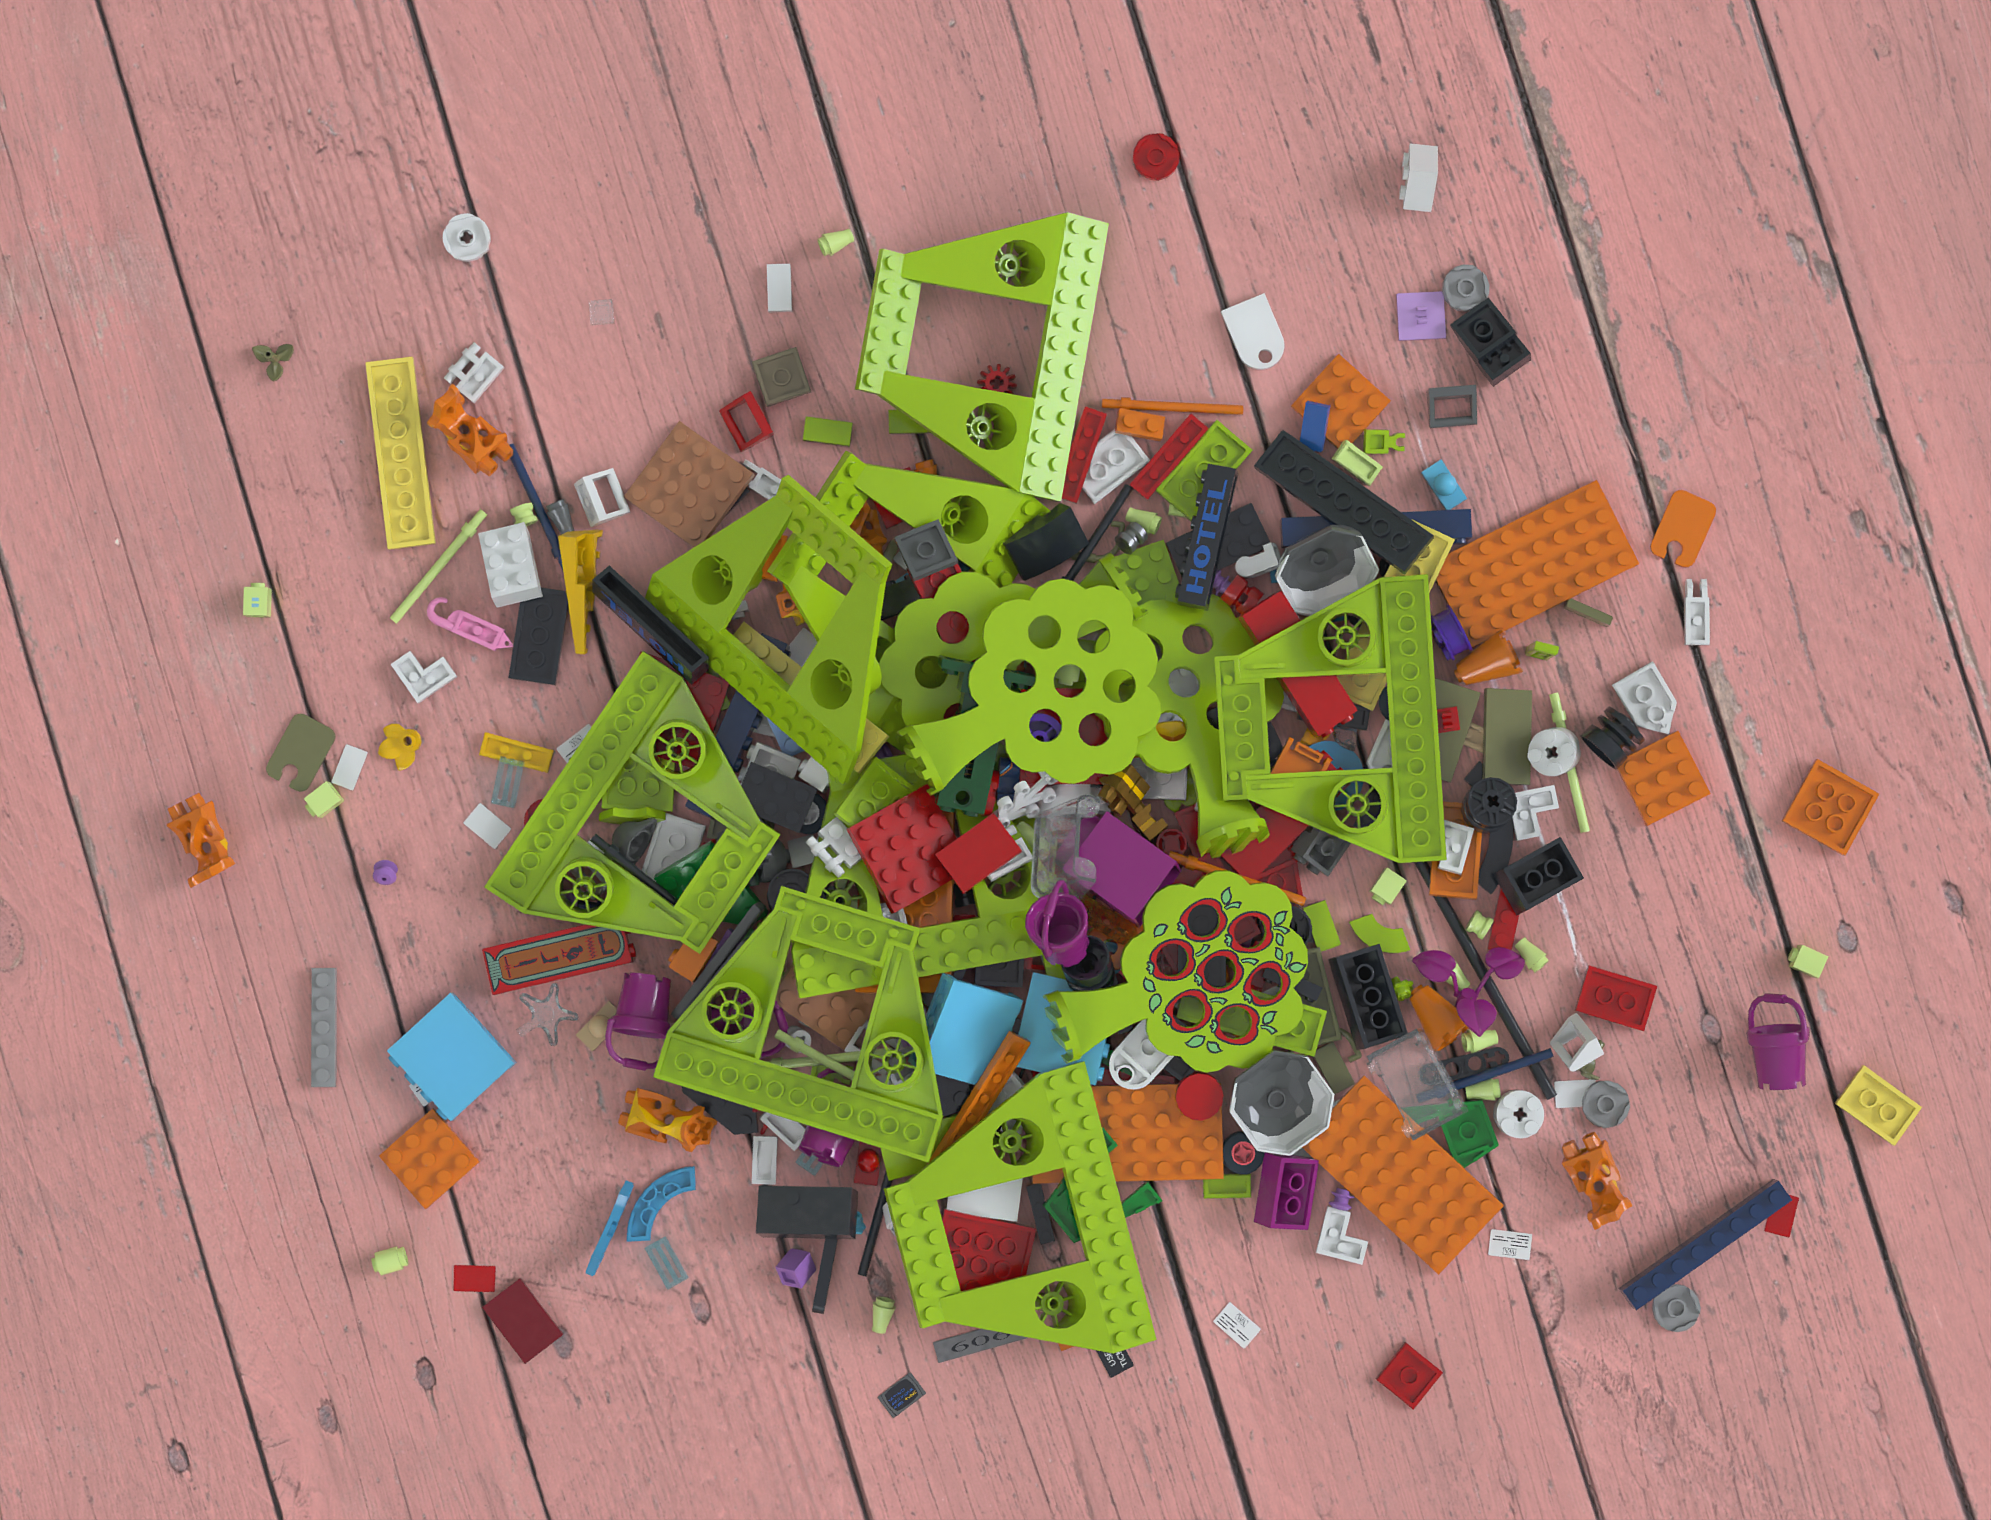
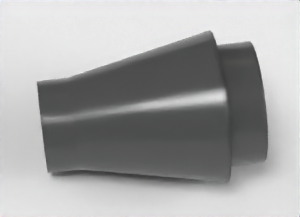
M564 499L546 506L548 516L561 535L574 531L568 503H565Z

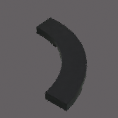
M1478 761L1464 778L1471 787L1482 779L1483 764ZM1491 799L1487 805L1492 807L1495 801ZM1512 818L1498 831L1489 833L1488 849L1479 868L1478 885L1490 895L1499 885L1493 874L1509 864L1513 846Z

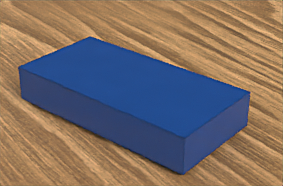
M1307 401L1305 403L1300 442L1313 451L1322 452L1324 450L1330 405Z

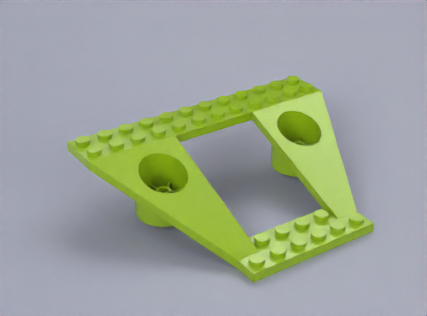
M1067 212L905 254L887 249H879L855 390L876 394L1014 491L1061 502L1109 223ZM1004 244H1007L1006 254H1003L1001 250ZM1013 248L1019 255L1015 256L1012 254ZM1019 271H1021V272H1022V273H1021V276H1020V278L1018 279V277L1016 276V274H1017ZM1008 277L1011 278L1014 286L1007 283ZM922 283L1047 306L1031 398L906 375ZM979 406L978 415L976 417L973 413V410ZM985 410L991 415L989 418L984 417ZM991 421L994 423V429H992ZM990 433H994L992 440L990 441L988 436L990 435ZM980 439H982L984 444L986 445L985 448L979 447Z
M848 451L844 452L815 497L849 527L868 497L914 529L939 519L942 528L945 525L944 532L956 558L970 568L968 572H977L990 578L998 588L1011 584L1018 574L1003 543L1035 516L1043 517L1050 511L1035 497L1018 493L1006 486L867 464ZM792 532L767 572L784 584L818 642L846 596L817 577L827 561ZM881 620L875 654L878 663L884 650L895 641L894 629ZM927 656L917 663L915 677L922 686L935 688L945 681L947 674L937 665L939 657ZM881 682L878 689L869 695L866 718L890 736L886 742L903 752V746L908 743L905 736L897 734V731L906 727L901 716L902 699L891 695Z
M787 475L781 479L776 496L653 573L645 599L709 657V666L760 710L764 716L769 718L781 731L787 734L842 784L849 781L862 749L869 695L875 692L881 684L882 675L875 654L885 585L892 563L790 475ZM787 527L853 584L791 686L726 629L746 594L757 588L762 581V568Z
M1428 574L1378 578L1239 655L1214 657L1224 801L1251 800L1397 863L1447 860ZM1344 616L1345 626L1338 628L1332 623L1337 617ZM1347 616H1354L1360 619L1354 627L1347 625ZM1364 621L1370 630V634L1359 635L1356 629ZM1329 624L1337 630L1335 636L1324 637L1325 630ZM1345 633H1349L1352 636L1349 642H1345L1342 638ZM1370 637V643L1364 651L1357 644L1359 638ZM1324 640H1336L1338 645L1329 653L1325 647ZM1356 646L1363 652L1359 657L1350 660L1349 649ZM1341 647L1346 649L1347 660L1338 659L1333 655ZM1386 673L1392 768L1271 774L1265 678ZM1358 782L1367 783L1372 786L1365 795L1358 793ZM1355 783V794L1349 796L1342 790L1346 785ZM1374 788L1379 793L1381 802H1369L1367 796ZM1339 791L1348 797L1346 804L1335 805V799ZM1357 800H1359L1363 804V806L1360 807L1359 810L1355 809L1353 806L1354 802ZM1370 805H1381V811L1377 819L1368 813ZM1346 807L1349 813L1340 821L1335 808ZM1367 814L1374 820L1369 826L1361 828V816ZM1350 815L1357 817L1358 828H1351L1343 823Z
M642 651L484 888L524 914L678 940L700 954L779 838L780 833L760 821L684 678L645 651ZM672 727L673 739L667 741L660 736L664 730ZM675 727H683L689 730L684 739L676 736ZM691 732L698 738L700 744L689 746L686 739ZM657 738L667 744L665 751L656 752ZM680 745L682 752L675 753L673 747ZM701 747L699 761L688 755L691 748ZM667 753L670 759L664 766L657 755ZM629 757L727 827L675 905L660 896L616 862L609 860L601 851L577 834ZM688 758L695 763L692 768L683 771L682 760ZM672 760L678 761L680 771H673L667 767ZM582 866H589L595 869L591 877L583 876ZM578 867L580 877L576 880L566 874L569 870ZM598 871L606 882L596 884L592 878ZM564 877L573 883V889H563ZM586 884L588 886V891L583 892L580 889V886ZM607 886V896L605 899L595 893L597 887ZM566 893H574L576 899L573 903L566 898ZM593 896L602 902L599 906L590 909L588 899ZM577 900H585L587 909L575 906Z
M906 754L879 758L916 789L925 784H928L931 788L927 780L917 776L914 767L918 766L916 759ZM853 769L849 781L842 784L827 771L830 793L821 829L836 817L833 813L862 772L859 774ZM959 791L956 794V800H962L966 797V791ZM995 801V805H994L993 812L996 811V810H998V805H997L996 801ZM955 809L960 836L988 817L981 816L979 813L978 817L967 816L963 814L964 812H961L962 810ZM1015 825L1017 833L1011 837L1014 841L1022 837L1033 859L992 881L988 887L985 880L972 888L979 917L918 927L921 930L914 950L918 977L1043 955L1041 949L1028 936L1025 928L1026 914L1035 901L1042 896L1052 893L1057 879ZM819 836L818 842H821L823 839ZM830 847L825 849L832 858L837 857ZM814 856L805 891L806 894L820 898L822 891L826 893V900L836 902L838 897H842L839 904L849 907L851 900L859 899L857 909L883 917L877 886L862 859L851 869L843 862L840 867L845 873L837 878L833 872H829L825 868L826 864L818 856ZM1021 871V877L1016 882L1012 879L1014 872ZM837 879H848L850 882L843 890L839 889ZM834 881L835 889L829 892L824 889L830 882ZM1010 881L1013 882L1016 886L1006 893L1005 884ZM996 883L1001 884L1002 894H993L991 892ZM855 884L859 895L850 897L848 891ZM795 941L792 944L791 953L798 998L879 985L883 968Z
M781 886L774 910L668 1030L653 1077L929 1163L943 1119V1112L914 957V950L921 929ZM791 941L883 968L851 1088L760 1060ZM731 989L737 990L734 1000H727L724 992ZM740 991L746 992L751 1000L743 1004L738 1002ZM722 995L725 1002L721 1006L713 1005L716 998ZM751 1003L754 1005V1017L744 1014V1007ZM712 1007L720 1009L721 1016L712 1019ZM734 1008L736 1010V1014H732L731 1016H729V1009ZM743 1017L752 1019L749 1027L743 1031L739 1022ZM721 1019L726 1022L723 1034L714 1026V1023ZM737 1024L741 1033L727 1035L729 1025ZM899 1039L896 1049L890 1051L885 1041ZM904 1040L909 1043L913 1050L902 1054L899 1051L901 1041ZM883 1044L887 1051L883 1057L874 1054L876 1048ZM914 1052L917 1057L916 1067L906 1064L905 1057ZM872 1057L882 1059V1066L873 1070ZM895 1057L898 1060V1065L894 1064L891 1066L889 1063L890 1059ZM904 1067L914 1069L912 1076L905 1081L901 1071ZM882 1069L888 1072L885 1084L880 1082L875 1076V1073ZM898 1073L903 1083L889 1085L891 1074Z
M1085 1061L1037 1074L909 1180L884 1188L920 1328L923 1329L942 1322H949L1113 1354L1157 1340ZM1010 1119L1016 1120L1012 1130H1008L1006 1122ZM1002 1125L1003 1132H996ZM1020 1125L1023 1127L1026 1135L1020 1136L1017 1132ZM1026 1138L1027 1145L1024 1149L1021 1147L1022 1139ZM994 1147H995L997 1150H1000V1153L998 1154V1156L996 1155V1153H995V1151H994V1149H993ZM1020 1150L1023 1152V1155L1016 1161L1015 1152ZM1005 1153H1009L1011 1164L1002 1161ZM1062 1168L1086 1260L960 1291L937 1200ZM1057 1281L1058 1284L1054 1292H1050L1049 1284ZM1062 1287H1064L1068 1296L1062 1297L1059 1294ZM1044 1288L1045 1293L1038 1294ZM1068 1300L1067 1310L1063 1309L1064 1301ZM1037 1309L1042 1311L1040 1318L1035 1311ZM1063 1312L1065 1316L1058 1322L1057 1314ZM1047 1315H1051L1052 1326L1044 1324Z

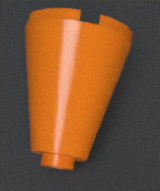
M1503 629L1495 633L1456 664L1457 669L1454 670V673L1459 683L1464 682L1465 685H1470L1523 672L1522 668H1517L1520 661L1510 640L1507 641L1505 637H1502L1506 635Z
M1421 984L1411 991L1412 997L1410 1002L1435 1052L1453 1043L1461 1032L1465 1033L1469 1029L1459 1017L1456 1007L1429 985L1423 987Z

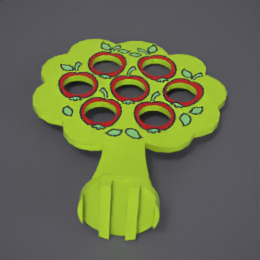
M1215 870L1203 875L1194 884V887L1179 883L1166 885L1154 892L1143 911V931L1127 942L1121 954V972L1127 982L1096 990H1056L1043 995V998L1050 1004L1049 1007L1044 1008L1046 1017L1056 1026L1055 1029L1051 1030L1053 1038L1066 1051V1054L1061 1055L1064 1062L1067 1064L1081 1059V1056L1105 1038L1146 1019L1145 1030L1152 1045L1166 1055L1180 1056L1194 1070L1205 1073L1214 1072L1227 1065L1241 1069L1249 1068L1269 1054L1273 1049L1275 1036L1286 1034L1293 1030L1301 1020L1303 1013L1301 997L1294 987L1304 977L1308 965V951L1302 937L1289 927L1292 919V906L1286 893L1277 886L1265 882L1249 884L1242 876L1229 870ZM1202 904L1212 906L1218 914L1217 927L1207 936L1194 935L1190 931L1187 921L1191 910ZM1254 916L1262 921L1265 934L1258 945L1245 948L1240 946L1234 937L1235 926L1242 918ZM1167 944H1178L1187 953L1186 966L1176 975H1165L1157 967V954ZM1215 956L1228 957L1234 965L1235 973L1233 979L1224 987L1216 988L1210 986L1204 978L1205 965ZM1262 968L1276 970L1281 978L1279 991L1270 999L1257 998L1251 990L1252 976ZM1183 996H1196L1203 1004L1204 1012L1202 1018L1193 1026H1180L1173 1018L1174 1004ZM1238 1006L1244 1008L1250 1016L1249 1029L1238 1038L1226 1037L1220 1029L1221 1015L1231 1007Z

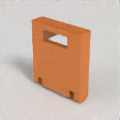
M1289 737L1271 769V774L1326 771L1331 759L1327 757L1323 765L1318 764L1323 754L1300 742H1297L1292 750L1290 746L1294 739Z

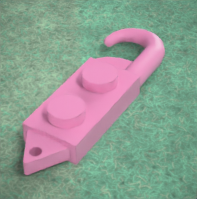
M435 598L428 604L427 616L435 625L493 651L513 647L512 642L505 634V629L467 612L456 610L449 615L448 619L436 615L434 611L435 606L441 602L447 603L448 600L446 598Z

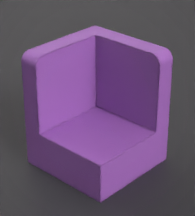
M792 1248L777 1264L776 1270L782 1285L802 1288L814 1274L816 1267L810 1252Z

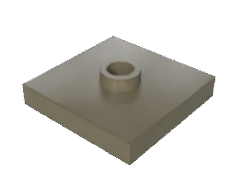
M797 347L752 361L766 407L811 393Z

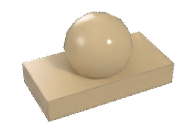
M610 1001L576 1034L592 1052L605 1040L607 1021L616 1014L617 1008Z

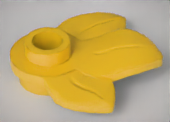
M400 724L387 725L383 728L387 739L380 744L378 754L385 759L395 758L397 769L399 771L405 770L415 761V751L421 746V736L416 730L405 729ZM407 737H410V738H411V740H412L411 745H408V744H407V742H406V738H407Z

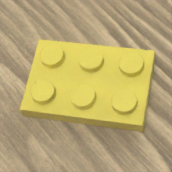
M1864 1065L1860 1067L1835 1102L1837 1106L1893 1146L1896 1145L1922 1108Z

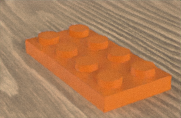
M1443 801L1444 820L1469 827L1461 813L1462 803ZM1473 831L1461 875L1438 869L1440 861H1431L1429 896L1477 899L1482 833Z

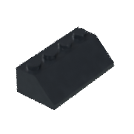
M1380 944L1328 959L1356 1050L1366 1049L1408 1035Z

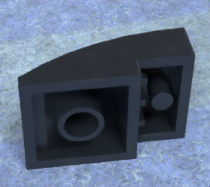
M1489 297L1450 324L1465 350L1493 387L1531 361V353L1517 337V332Z
M1059 503L1043 517L1035 516L1003 544L1021 579L1026 581L1063 563L1087 546L1089 542L1072 508Z

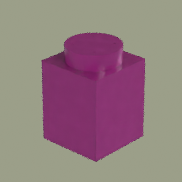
M1107 811L1102 818H1099L1092 812L1088 813L1069 835L1058 855V859L1067 865L1064 870L1073 881L1138 928L1143 924L1142 915L1145 905L1154 892L1166 885H1172L1181 873V869L1174 859Z

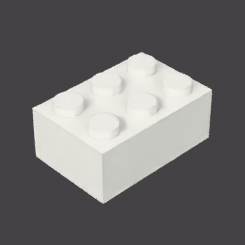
M524 522L478 533L491 598L497 608L543 597L530 534Z

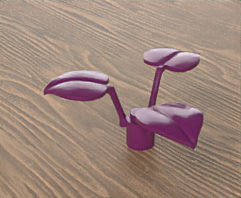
M1493 948L1485 956V963L1490 969L1486 972L1477 989L1474 991L1471 988H1464L1459 991L1456 973L1452 971L1456 967V961L1451 955L1439 950H1428L1416 955L1412 959L1419 972L1433 982H1444L1450 976L1452 977L1453 996L1457 998L1455 1003L1457 1013L1464 1024L1478 1037H1481L1486 1029L1493 1024L1497 1015L1495 1007L1490 1002L1484 999L1477 1000L1479 992L1493 972L1500 979H1512L1521 973L1525 965V960L1520 954L1506 948Z

